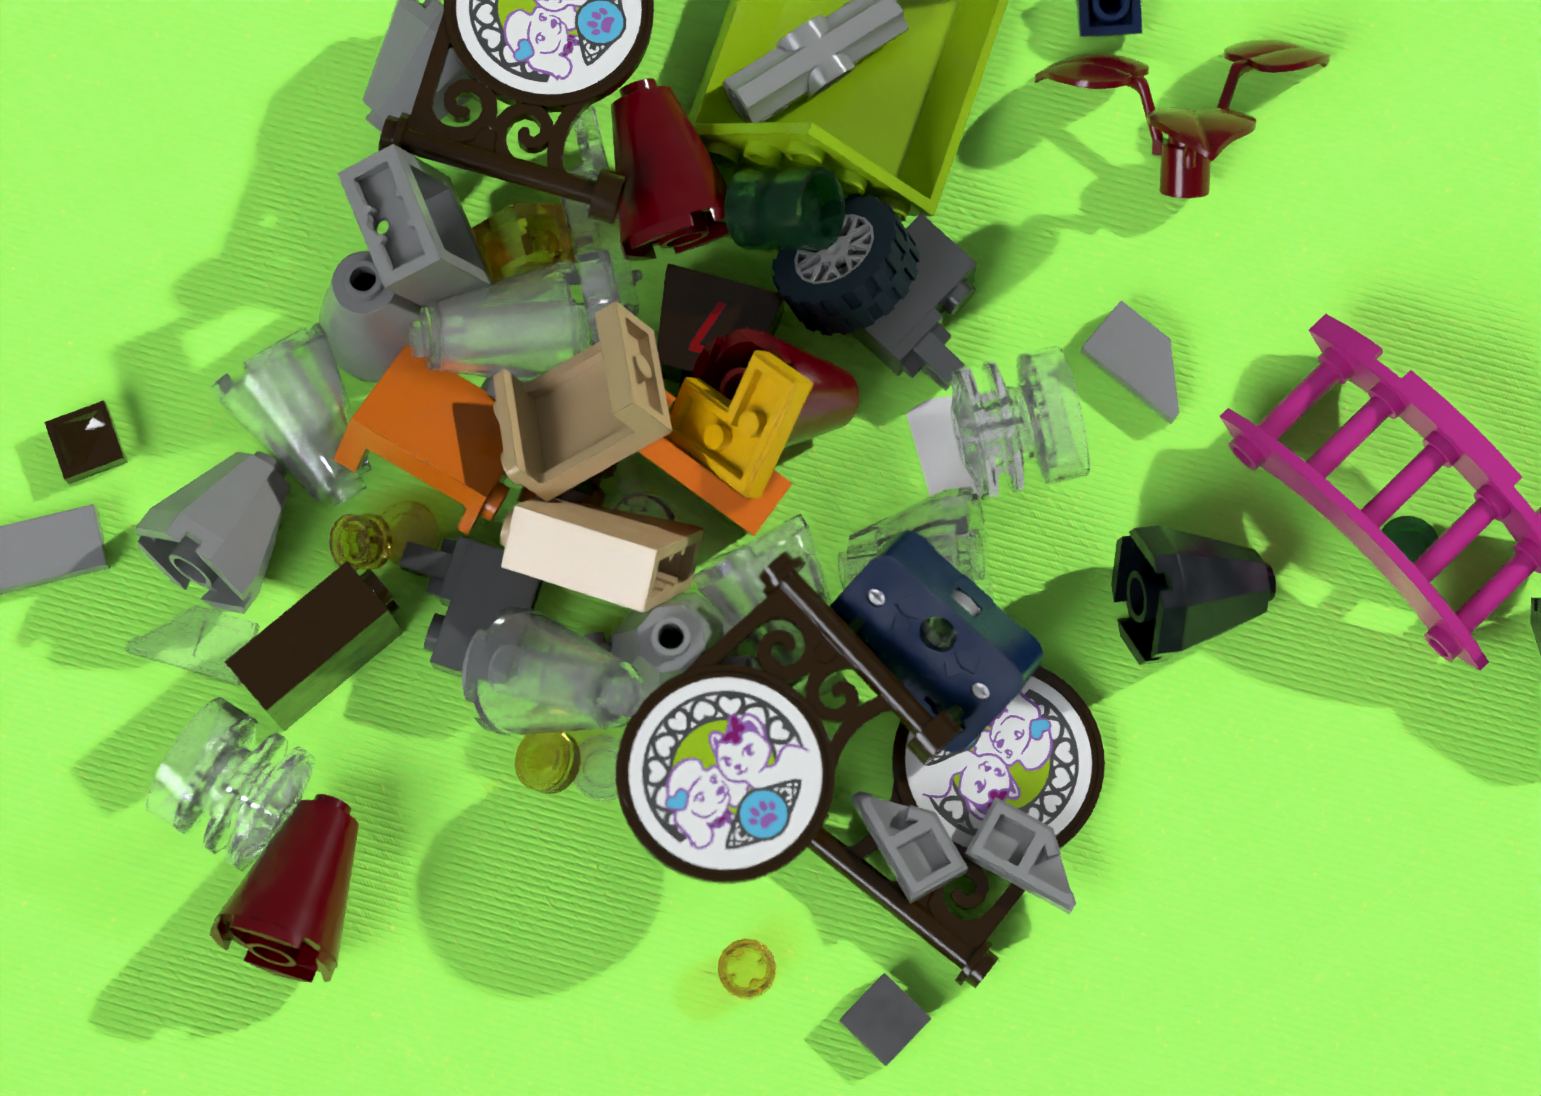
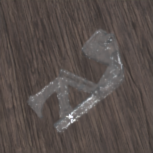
M591 105L574 124L582 163L570 173L597 180L601 168L609 170L596 109ZM561 197L593 343L596 344L600 340L595 312L617 301L638 317L640 302L636 284L643 278V273L638 269L632 270L631 262L624 259L620 246L618 213L614 224H608L588 218L590 205Z

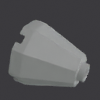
M396 0L362 99L363 103L372 109L365 119L381 132L388 115L399 118L402 112L408 114L412 112L444 11L443 3L439 0H425L423 3L418 0ZM451 48L434 97L433 110L439 120L447 116L444 110V94L448 87L460 79H470L457 62ZM461 98L457 105L462 106L472 98Z
M257 451L254 455L243 452L234 453L151 507L135 527L136 535H141L137 541L138 548L173 583L184 590H187L190 580L209 589L200 598V600L215 609L245 614L260 593L291 495L290 484L284 479L287 475L285 468L276 459L264 452Z
M697 592L681 593L644 613L632 609L609 636V642L612 643L610 654L614 687L619 697L636 710L655 689L671 678L682 674L736 624ZM678 643H682L675 649L664 648L668 644L675 646ZM739 646L718 665L727 664L729 657L739 656Z

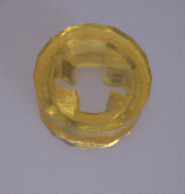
M373 513L362 515L346 514L335 521L329 539L330 552L335 563L340 567L348 561L355 571L367 570L369 568L371 570L380 569L387 563L393 543L391 530L387 522L380 515Z
M741 939L732 942L723 950L718 961V974L722 986L729 994L738 999L751 1000L761 997L770 990L776 977V963L772 952L765 944L755 939ZM746 951L754 952L761 957L757 960V965H766V974L763 979L752 978L748 987H741L733 982L737 979V973L728 974L729 964L732 959L742 961Z

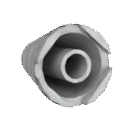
M369 251L350 254L338 264L319 312L321 340L332 360L341 370L355 378L375 383L379 382L405 345L431 359L441 344L445 322L444 315L441 316L385 289Z

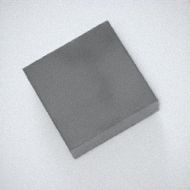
M883 973L839 1019V1022L887 1067L926 1026L931 1017L894 981Z

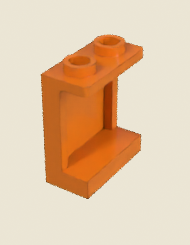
M405 345L352 416L333 458L334 461L356 472L371 451L464 505L465 513L457 529L466 535H469L481 516L492 521L510 491V488L503 484L507 478H510L507 476L501 463V453L504 450L500 424L496 419L493 409L496 399L489 396L487 391L408 345Z
M666 390L665 394L669 409L676 397ZM665 437L638 451L753 536H755L793 484L774 469L762 497L746 498Z

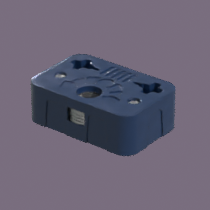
M904 530L894 534L830 605L837 615L934 718L945 710L960 725L963 730L943 749L946 751L958 752L968 747L1020 693L1043 660L1042 647L1037 639L993 602V599L965 574L963 575L937 552L930 542L914 531Z

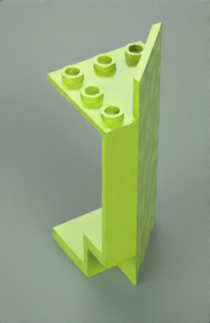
M731 0L688 117L714 163L723 166L721 175L742 209L745 219L744 224L734 223L736 231L725 236V238L778 254L777 248L781 240L786 239L790 233L789 230L796 222H801L807 216V213L815 208L818 209L826 205L830 200L836 198L840 200L848 198V195L859 194L860 197L875 196L881 203L885 201L891 206L901 222H905L907 216H919L921 213L924 216H934L1009 0H896L903 10L905 21L909 27L904 34L854 64L856 68L829 88L811 98L807 94L763 123H745L739 118L728 101L727 93L722 85L724 80L776 49V43L805 22L821 14L826 18L853 0Z

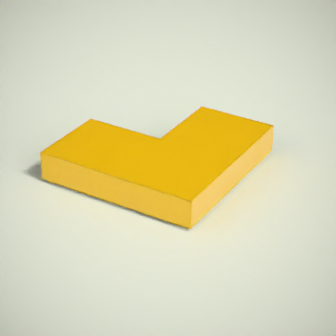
M755 350L732 401L702 379L685 377L669 413L672 432L664 437L744 497L761 498L813 382L772 353Z

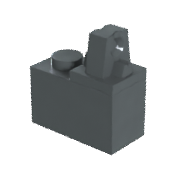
M921 213L906 228L916 243L915 248L919 252L920 262H917L916 265L918 273L915 281H912L909 286L910 291L904 299L898 301L894 306L895 309L887 316L883 315L875 321V324L865 329L864 327L856 329L851 334L898 377L904 371L913 378L921 370L942 389L947 391L964 373L965 364L945 346L951 339V334L942 326V313L946 311L950 316L955 315L973 296L976 287L971 283L975 279L977 262Z
M459 536L457 541L444 538L440 551L407 541L399 565L400 569L429 579L426 593L439 598L441 604L448 607L446 615L434 614L424 642L423 649L433 652L430 659L433 669L507 692L543 580L502 568L504 550Z

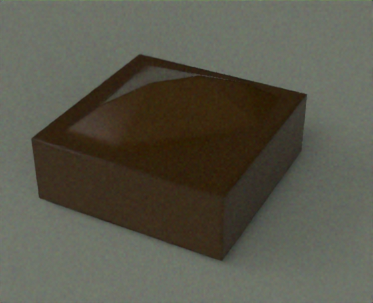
M104 400L44 422L63 478L68 484L128 463L110 409Z

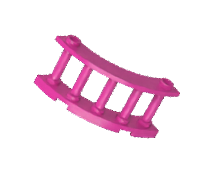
M1325 313L1308 330L1322 352L1317 357L1319 365L1257 425L1227 408L1219 417L1233 437L1228 445L1233 454L1251 470H1256L1260 466L1295 491L1338 528L1377 567L1414 610L1428 629L1424 637L1434 651L1447 661L1452 662L1457 657L1481 671L1489 661L1471 636V633L1533 572L1541 573V507L1536 512L1514 487L1523 477L1497 448L1442 395L1412 370L1403 378H1400L1377 360L1383 354V349L1353 328ZM1347 381H1350L1368 393L1370 400L1306 462L1278 441L1337 382L1345 384ZM1388 417L1391 419L1400 417L1424 438L1422 440L1424 448L1360 510L1325 478ZM1442 466L1446 468L1453 466L1476 490L1474 493L1476 501L1412 563L1379 528ZM1494 519L1501 521L1517 542L1513 546L1515 554L1454 613L1430 582Z

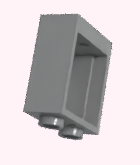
M394 144L337 173L385 289L443 316L496 288L449 176ZM386 220L389 225L388 230L384 234H379L377 231L378 224Z

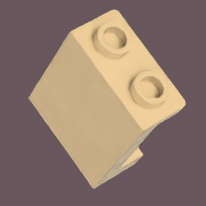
M617 301L595 312L600 340L596 344L529 382L521 381L506 369H502L493 375L496 396L493 409L496 419L500 424L504 450L501 453L502 466L507 476L516 485L525 486L546 502L672 432L654 330Z

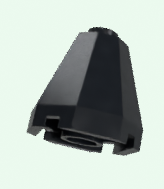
M1160 525L1133 528L1129 531V536H1122L1116 542L1111 588L1114 603L1126 601L1129 618L1117 619L1120 637L1139 665L1165 662L1266 613L1268 602L1272 601L1275 597L1276 580L1273 569L1268 563L1263 561L1255 549Z

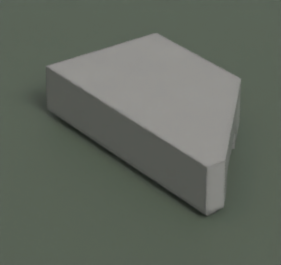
M1121 300L1082 346L1080 353L1163 419L1172 424L1179 414L1171 340Z
M862 791L851 796L853 805L910 904L967 873L968 867L936 812L912 805L908 807L872 797V794Z

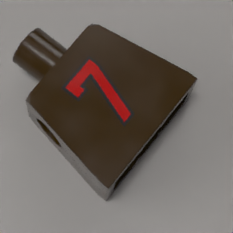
M668 263L665 272L657 350L663 379L679 383L675 397H677L685 377L691 378L694 365L702 350L716 337H725L734 332V330L743 328L761 330L774 336L783 318L784 299L775 291Z

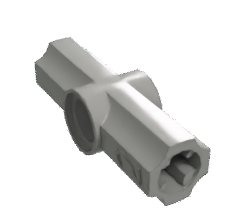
M853 0L826 18L822 14L812 18L776 43V49L724 80L722 85L727 93L728 101L739 118L745 123H763L807 94L811 98L852 72L856 68L854 64L904 34L909 27L905 21L903 10L896 0Z

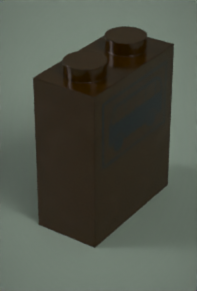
M346 561L228 658L225 663L263 709L285 732L403 634L393 618L401 609L393 600L394 597L370 568L359 576L348 561Z

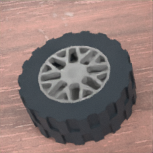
M859 194L848 195V198L840 200L838 198L830 200L826 205L818 209L815 208L807 213V216L801 222H796L789 230L790 233L786 239L781 240L777 248V257L772 262V270L774 271V276H772L773 284L798 320L808 330L812 332L820 331L825 336H832L834 333H841L842 335L851 334L856 329L862 327L865 329L875 324V321L883 315L887 316L895 309L894 306L898 301L904 299L910 291L909 286L912 281H915L918 273L916 265L917 262H920L919 252L915 248L916 243L891 206L885 201L881 203L877 197L871 195L860 197Z

